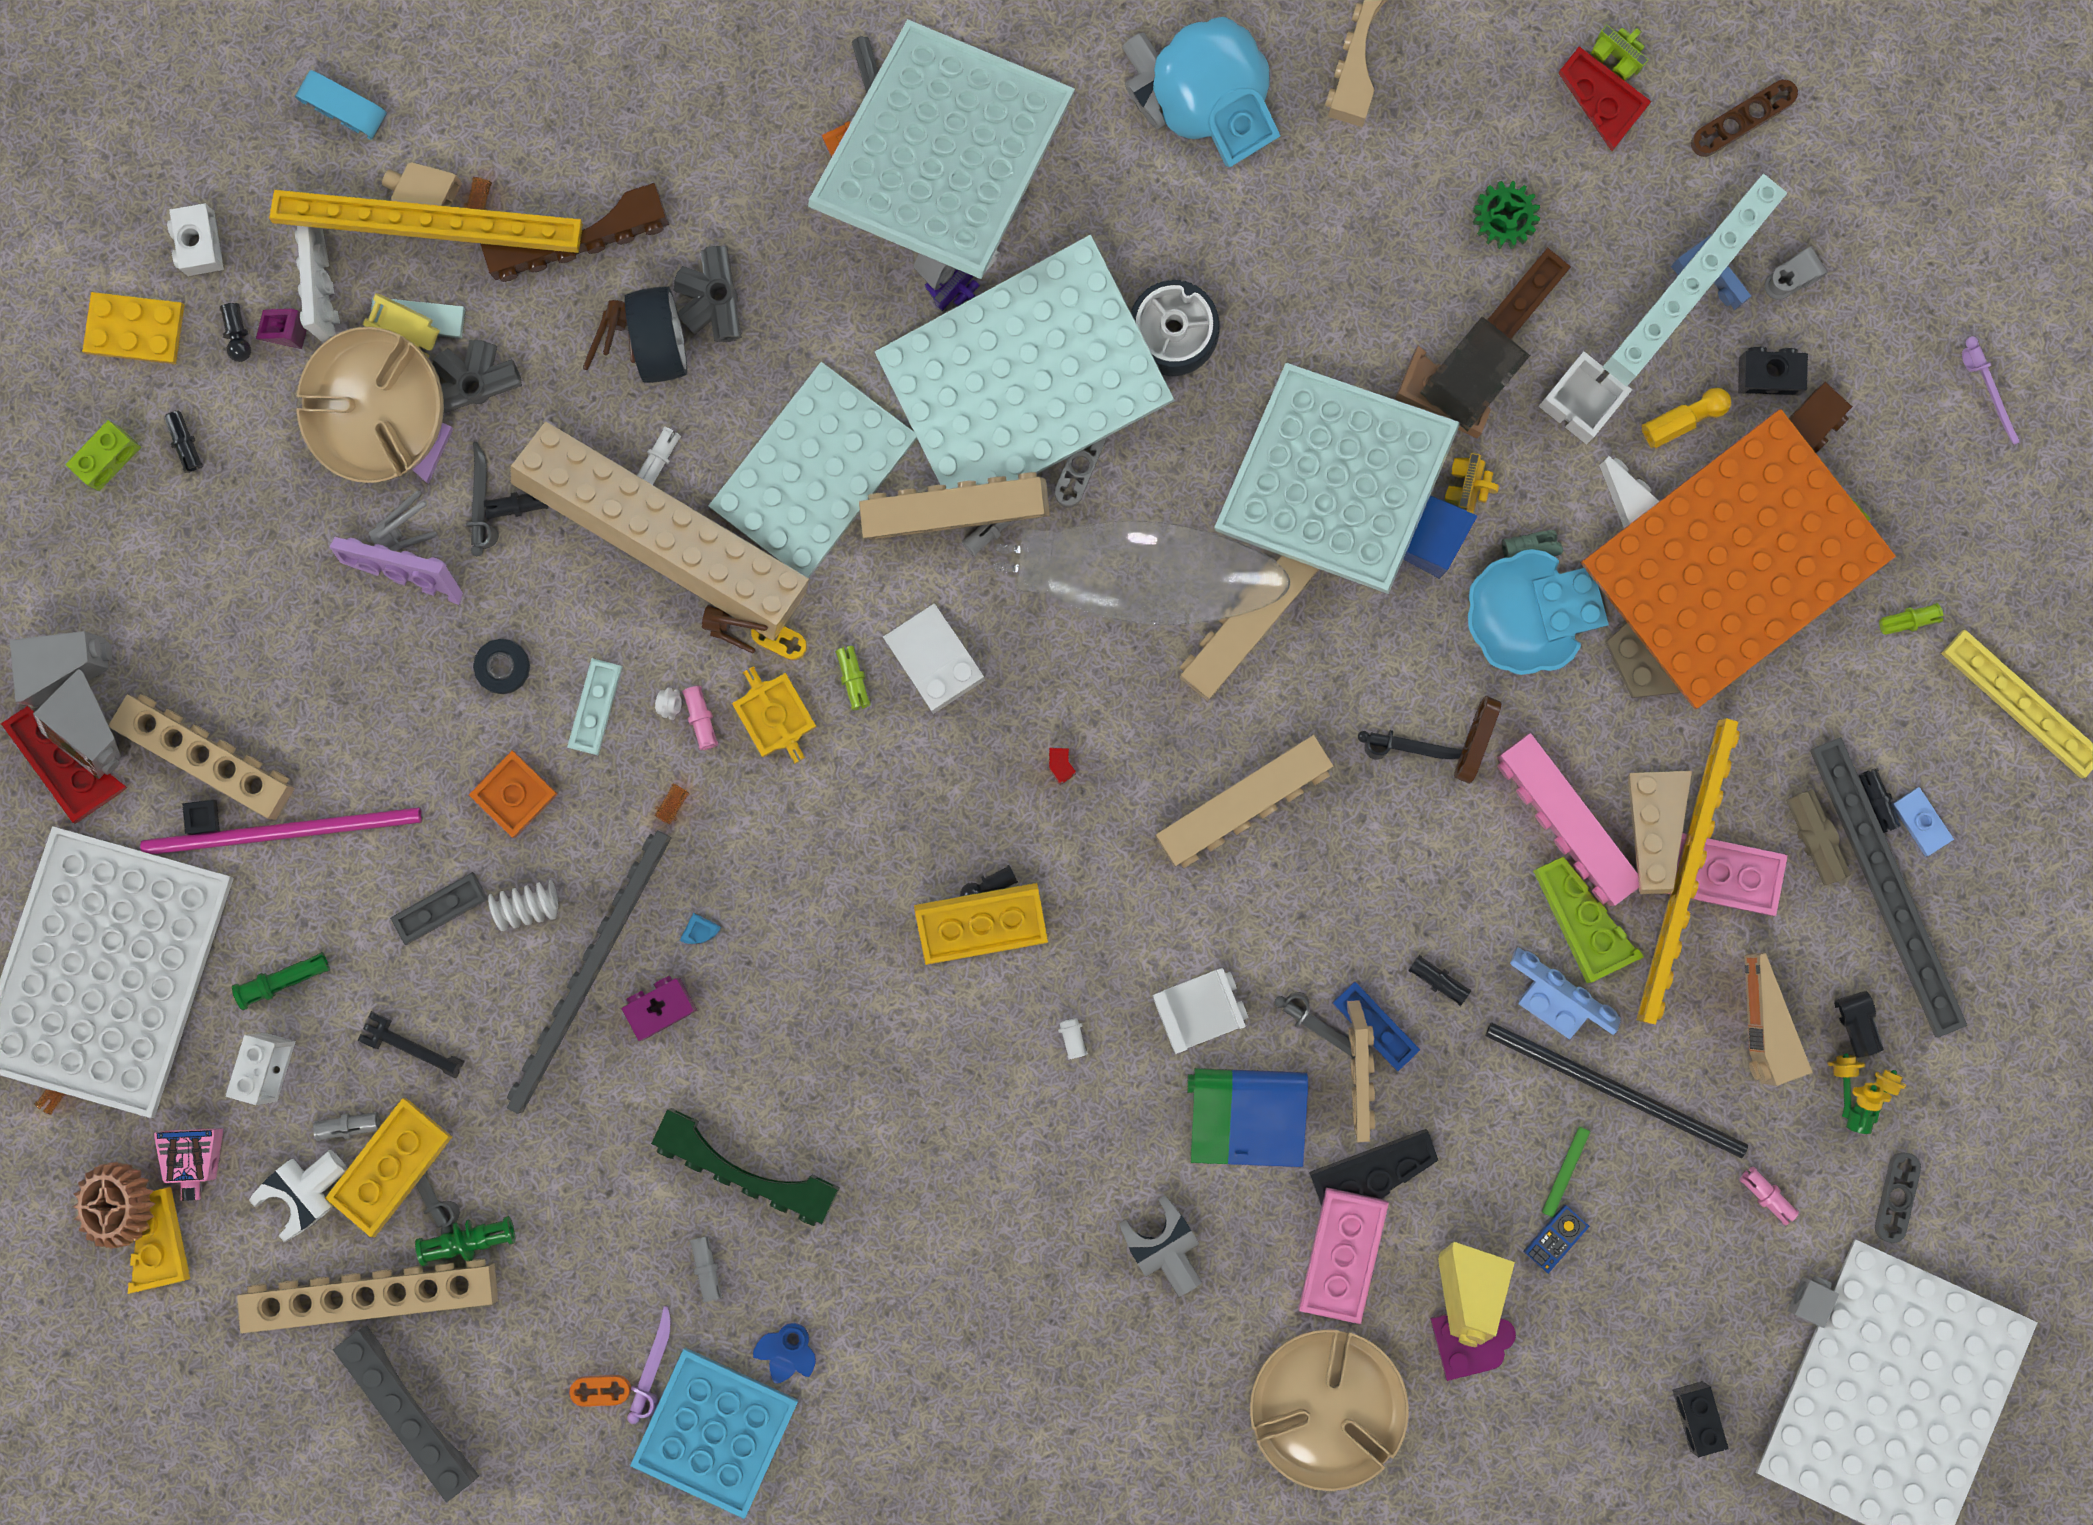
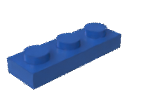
M1354 981L1332 1004L1352 1024L1348 1014L1347 1001L1360 1000L1367 1026L1373 1027L1374 1045L1372 1046L1398 1072L1420 1049Z

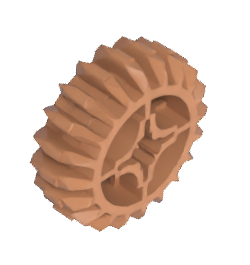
M118 1162L101 1164L98 1167H94V1170L85 1173L86 1179L78 1182L81 1190L74 1193L78 1203L72 1207L78 1209V1216L74 1220L81 1221L79 1231L87 1232L86 1240L94 1241L95 1246L113 1249L128 1246L133 1241L141 1238L142 1232L150 1228L146 1220L154 1217L149 1211L150 1207L156 1204L151 1202L149 1198L153 1190L146 1188L149 1179L141 1178V1170L133 1169L132 1165Z

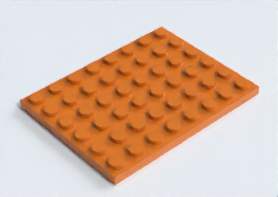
M1779 409L1580 563L1694 709H1698L1896 556L1782 409Z

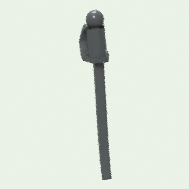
M473 442L474 483L472 522H467L466 526L472 527L471 545L474 546L471 548V553L473 556L478 557L483 554V549L490 548L496 544L499 535L496 528L484 522L485 507L483 501L486 497L487 468L480 446L477 442ZM484 528H487L488 538L484 542Z
M1294 992L1287 998L1278 996L1275 999V1005L1278 1008H1283L1282 1011L1298 1020L1295 1027L1298 1028L1300 1024H1303L1352 1058H1355L1351 1053L1349 1039L1308 1013L1309 999L1304 993ZM1294 998L1302 999L1306 1004L1305 1010L1291 1002V1000Z
M424 1174L416 1184L427 1207L423 1212L424 1214L431 1213L437 1227H442L441 1234L453 1233L451 1225L459 1218V1206L455 1202L447 1200L439 1203ZM442 1206L449 1210L451 1214L450 1220H448Z

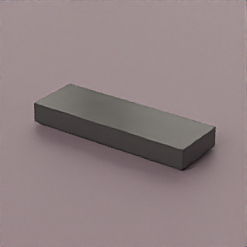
M474 872L392 916L390 919L404 945H408L487 901L488 898Z

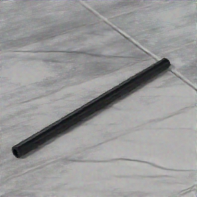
M1493 1022L1488 1027L1485 1036L1739 1158H1743L1747 1152L1748 1144Z

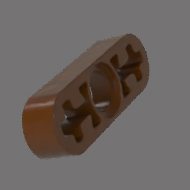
M1485 696L1480 702L1458 760L1454 778L1470 784L1476 777L1501 710V701Z

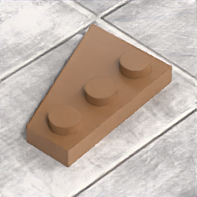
M1418 345L1395 399L1449 419L1455 416L1464 425L1470 427V430L1467 432L1459 425L1458 430L1478 439L1482 434L1491 408L1464 385H1458L1453 389L1452 397L1454 401L1463 407L1472 405L1474 401L1479 404L1468 411L1462 412L1461 414L1464 418L1457 416L1460 414H1453L1460 412L1459 410L1448 413L1445 412L1444 406L1442 410L1443 398L1440 410L1439 397H1437L1438 407L1420 393L1424 388L1438 396L1447 389L1446 373L1448 371L1442 365L1438 364L1436 366L1425 356L1427 352ZM1459 388L1472 398L1471 402L1468 404L1460 403L1455 397L1456 390Z

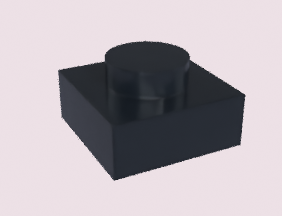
M217 800L182 803L185 834L191 835L220 831Z

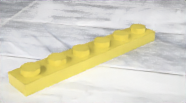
M1961 631L1941 654L2078 777L2082 779L2089 775L2093 770V743L1968 631Z

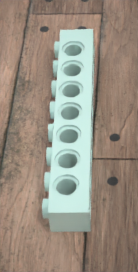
M1763 173L1604 364L1603 368L1627 387L1786 196L1787 192Z

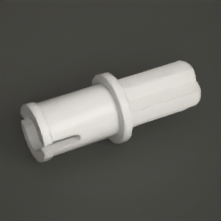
M667 427L663 428L652 450L648 449L647 453L649 455L637 474L638 477L652 485L664 464H669L668 457L681 438L678 433H672L673 430Z

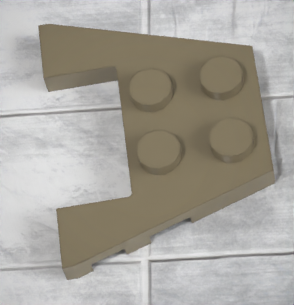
M1627 622L1605 642L1631 698L1681 693Z

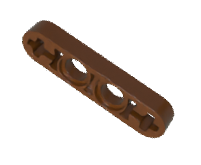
M1779 80L1701 127L1692 137V150L1701 157L1711 156L1785 111L1798 97L1796 85L1789 80ZM1779 89L1782 92L1786 90L1789 92L1786 98L1787 101L1781 98L1773 105L1771 104L1770 100L1778 94ZM1754 103L1760 104L1765 110L1764 116L1761 118L1753 117L1749 112V106ZM1727 119L1735 120L1739 125V131L1735 134L1726 132L1723 127L1724 121ZM1717 131L1719 137L1712 141L1710 144L1711 148L1707 145L1701 146L1699 144L1702 139L1701 135L1704 138H1709Z

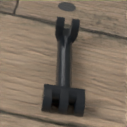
M370 1012L368 1018L378 1022V1025L375 1027L365 1023L363 1029L372 1033L373 1036L370 1038L367 1035L360 1034L358 1041L374 1049H379L383 1041L441 1069L443 1073L453 1078L458 1077L460 1073L458 1069L463 1066L464 1060L458 1059L456 1056L446 1058L388 1030L392 1020L375 1012Z

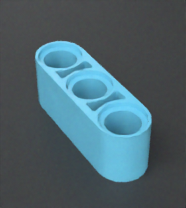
M309 70L295 95V98L301 103L313 105L315 107L314 110L331 119L333 117L339 119L342 125L357 133L360 131L365 133L370 140L373 139L387 115V112L375 103L312 70Z

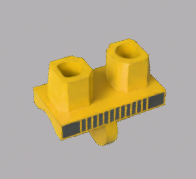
M1471 453L1470 458H1454L1452 475L1465 478L1463 488L1448 486L1445 495L1447 503L1473 514L1477 497L1479 502L1486 503L1488 494H1496L1499 490V485L1491 482L1493 472L1484 471L1486 462L1481 460L1480 454Z

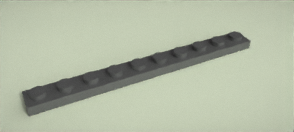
M1842 737L1811 749L1810 753L1934 1036L1939 1038L1968 1026Z
M658 830L655 835L650 834L642 847L645 853L640 863L635 861L627 875V878L630 879L625 890L620 889L612 902V905L615 906L610 918L605 916L597 930V933L601 935L595 945L590 944L582 958L585 961L580 973L576 971L567 985V988L570 989L565 1001L560 999L554 1008L552 1016L556 1018L551 1027H545L537 1041L540 1047L535 1056L531 1054L522 1068V1071L525 1072L520 1084L516 1082L509 1091L507 1099L510 1102L507 1109L517 1114L524 1112L672 837Z

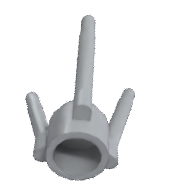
M417 490L390 515L377 523V527L369 531L374 544L383 545L392 551H398L403 547L437 536L436 532H430L398 541L402 537L398 526L427 506V502L422 501L397 518L421 495V491Z

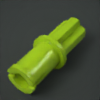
M1938 603L1918 609L1909 607L1905 609V612L1883 617L1879 620V627L1882 634L1885 635L1908 629L1911 632L1917 631L1918 627L1943 622V618L1939 617L1944 616L1943 610Z

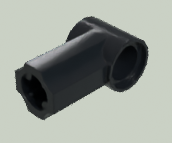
M1863 991L1835 1000V1008H1839L1841 1014L1839 1021L1847 1029L1856 1058L1870 1056L1883 1051L1884 1048L1874 1020L1876 1009L1870 994L1867 991Z

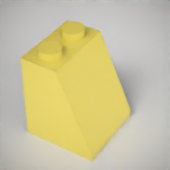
M1453 1242L1442 1250L1438 1257L1450 1335L1458 1337L1461 1344L1477 1347L1478 1344L1482 1345L1497 1334L1515 1262Z

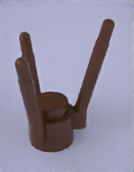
M618 300L608 301L607 310L603 311L601 323L583 365L584 370L589 369L606 327H608V332L603 350L605 356L609 354L615 330H625L627 326L625 302ZM629 336L630 361L632 363H635V358Z
M707 605L702 619V629L711 631V637L720 638L752 654L755 653V648L723 631H728L730 625L761 631L768 629L763 624L732 618L731 615L721 609Z

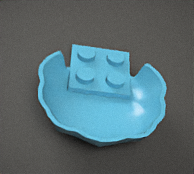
M1226 17L1213 18L1208 22H1196L1185 26L1178 32L1170 45L1165 47L1157 56L1154 68L1153 90L1158 103L1162 107L1165 123L1178 136L1188 139L1212 137L1227 167L1235 165L1280 137V133L1265 104L1270 86L1269 65L1265 56L1258 50L1255 39L1246 28L1239 26L1233 20Z
M1534 549L1524 550L1513 557L1502 558L1489 564L1470 586V608L1468 612L1469 630L1475 642L1482 648L1488 662L1501 670L1524 675L1536 673L1540 670H1557L1573 660L1581 647V643L1575 640V634L1609 625L1599 586L1585 568L1559 574L1557 571L1559 560L1545 551Z

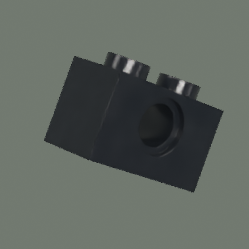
M1766 347L1748 348V351H1745L1739 357L1738 393L1800 396L1807 390L1808 353H1798L1796 348L1779 349V352H1767ZM1767 364L1774 365L1778 369V377H1773L1767 372Z

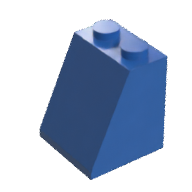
M1430 495L1403 560L1440 579L1451 566L1477 515Z

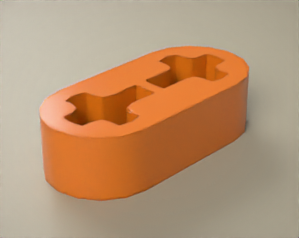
M622 1375L583 1376L573 1382L569 1394L573 1403L578 1406H614L622 1404L628 1399L631 1393V1385L628 1379ZM615 1381L618 1382L619 1387H624V1392L620 1393L618 1398H614V1394L611 1392L603 1393V1388L612 1387ZM582 1383H586L588 1389H598V1393H591L587 1396V1400H584L582 1394H577L576 1390L582 1387Z

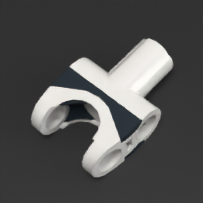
M328 1150L305 1171L294 1159H291L271 1174L254 1192L249 1201L254 1207L259 1206L270 1197L282 1198L287 1202L291 1215L289 1222L285 1225L286 1229L279 1234L282 1241L286 1242L314 1225L334 1207L325 1199L323 1192L345 1173L347 1167L332 1150Z

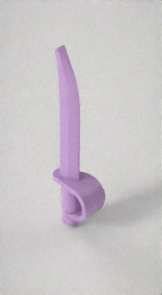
M1971 336L1966 340L1967 348L1962 351L1963 363L1969 372L1980 370L2002 425L2015 445L2019 443V439L1988 367L1991 366V363L1986 361L1978 339Z
M667 1306L663 1307L657 1335L638 1387H631V1390L636 1392L630 1408L632 1412L627 1416L628 1422L631 1424H636L640 1418L653 1416L659 1403V1399L650 1392L669 1339L670 1314ZM648 1398L650 1409L648 1413L643 1414L642 1411Z

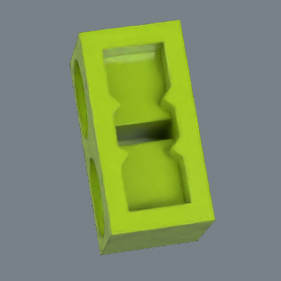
M107 420L65 465L87 486L100 491L142 447L120 426Z

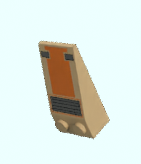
M1749 953L1744 955L1749 1050L1752 1062L1749 1063V1068L1754 1079H1760L1761 1084L1779 1086L1813 1073L1766 953Z

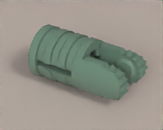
M1554 530L1502 539L1504 558L1513 557L1517 553L1529 549L1545 551L1555 557L1561 555L1564 550L1561 543L1557 542L1558 537Z

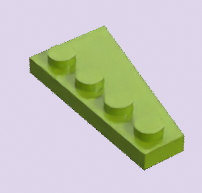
M1564 856L1533 870L1586 983H1592L1644 957L1639 949H1635L1626 938L1627 934L1623 929L1617 926L1609 917L1600 901L1597 902L1588 891L1589 887Z

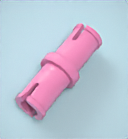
M693 686L683 690L682 693L690 714L688 721L694 727L699 750H707L718 746L719 744L711 723L713 716L711 711L707 710L702 687Z
M1755 1167L1749 1168L1750 1174L1747 1170L1742 1174L1739 1179L1740 1182L1758 1198V1203L1762 1207H1767L1783 1225L1790 1224L1788 1218L1791 1221L1796 1219L1799 1211L1780 1194L1781 1189L1777 1185H1771Z

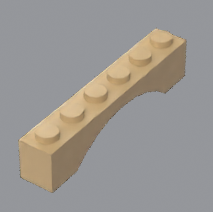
M1364 0L1363 4H1356L1351 21L1357 22L1354 33L1350 31L1347 33L1343 49L1348 51L1345 61L1339 59L1334 78L1339 79L1337 89L1330 88L1325 106L1330 107L1328 117L1363 127L1374 94V87L1369 78L1366 64V38L1373 18L1388 0Z

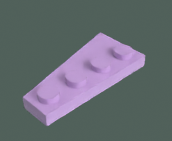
M334 537L330 545V549L342 564L376 576L382 571L385 576L398 584L405 586L408 580L421 587L422 592L435 596L436 591H439L449 596V602L459 605L463 594L448 571L446 564L437 558L425 559L417 557L408 551L400 553L379 544L374 546L363 544L354 538L346 540Z

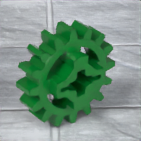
M1499 181L1496 190L1489 185L1485 190L1486 195L1480 194L1477 199L1481 205H1475L1473 208V213L1479 215L1474 218L1473 225H1481L1477 233L1478 236L1487 234L1489 237L1486 243L1489 245L1493 240H1496L1498 249H1501L1505 242H1508L1510 249L1515 247L1517 240L1524 244L1528 239L1527 235L1532 236L1536 231L1533 225H1537L1540 221V217L1534 215L1539 211L1540 205H1532L1531 203L1535 198V194L1525 195L1524 193L1527 188L1525 185L1519 190L1515 189V181H1512L1509 187H1505L1503 181ZM1496 199V208L1487 211L1489 203ZM1503 210H1506V213L1512 214V217L1508 219L1506 215H1501ZM1526 218L1525 225L1517 231V221ZM1492 226H1495L1496 228H1498V229L1501 230L1502 232L1497 231V230L1494 229Z

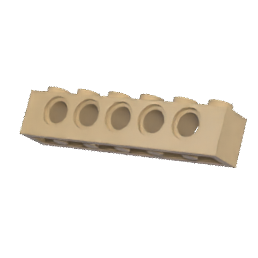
M141 693L138 698L126 695L109 723V728L267 819L276 820L295 789L287 784L289 781L287 776L275 770H272L271 774L261 769L263 763L247 754L243 759L234 753L236 747L221 739L216 743L207 738L210 734L207 730L195 724L191 728L181 723L183 717L169 709H166L165 712L155 708L157 702ZM154 717L156 726L151 732H148L146 722L149 718ZM177 732H180L182 734V742L175 748L172 744V738ZM207 747L209 757L205 762L201 763L198 757L199 752L202 748ZM233 762L236 767L235 774L231 778H227L225 768L229 763ZM259 777L262 780V788L255 794L251 789V784L254 779Z

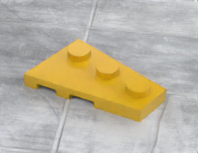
M171 1187L154 1190L149 1195L150 1201L156 1203L149 1210L154 1217L146 1220L150 1228L142 1232L141 1238L135 1240L134 1253L131 1254L130 1266H133L132 1282L128 1283L127 1294L190 1279Z

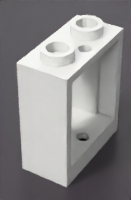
M268 1033L244 1035L226 1097L253 1105L277 1102L296 1041ZM275 1066L280 1068L279 1073L274 1072Z

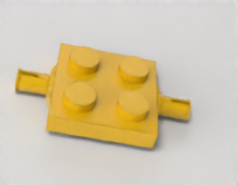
M754 666L749 668L754 680L749 671L745 670L743 674L749 682L751 689L744 697L733 702L732 705L761 756L764 758L776 750L786 748L794 764L800 762L794 751H796L800 760L805 759L806 756H804L797 741L804 734L817 728L788 675L784 673L771 681L762 682Z

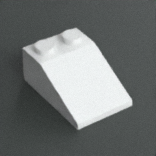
M935 604L883 636L933 714L985 681L981 671Z

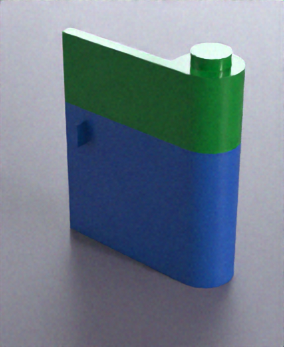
M1194 1068V1074H1188L1187 1093H1193L1191 1163L1303 1167L1308 1098L1307 1072Z

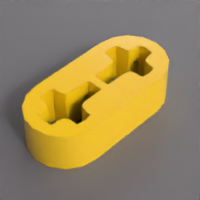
M785 626L778 634L776 641H772L767 637L762 641L760 640L761 635L756 630L751 629V636L758 645L788 660H799L806 654L807 642L804 637ZM782 638L790 642L797 638L799 639L798 645L801 647V650L788 654V648L780 642Z

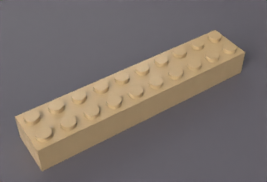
M546 421L511 465V484L732 617L766 625L768 627L766 631H756L772 641L778 636L806 595L809 578Z

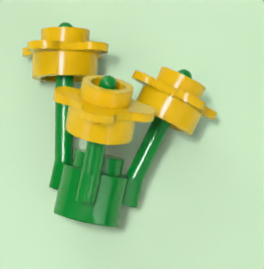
M1847 1053L1836 1056V1061H1829L1827 1064L1828 1066H1833L1834 1076L1843 1077L1844 1109L1842 1117L1848 1119L1846 1127L1857 1133L1871 1134L1874 1123L1878 1122L1879 1113L1884 1102L1891 1101L1892 1096L1890 1094L1898 1096L1901 1088L1905 1089L1906 1084L1901 1082L1903 1077L1897 1074L1895 1070L1885 1069L1883 1074L1876 1072L1875 1076L1877 1079L1875 1083H1865L1862 1087L1853 1088L1852 1093L1857 1096L1854 1107H1852L1850 1077L1859 1076V1068L1865 1067V1063L1858 1062L1854 1055H1848Z

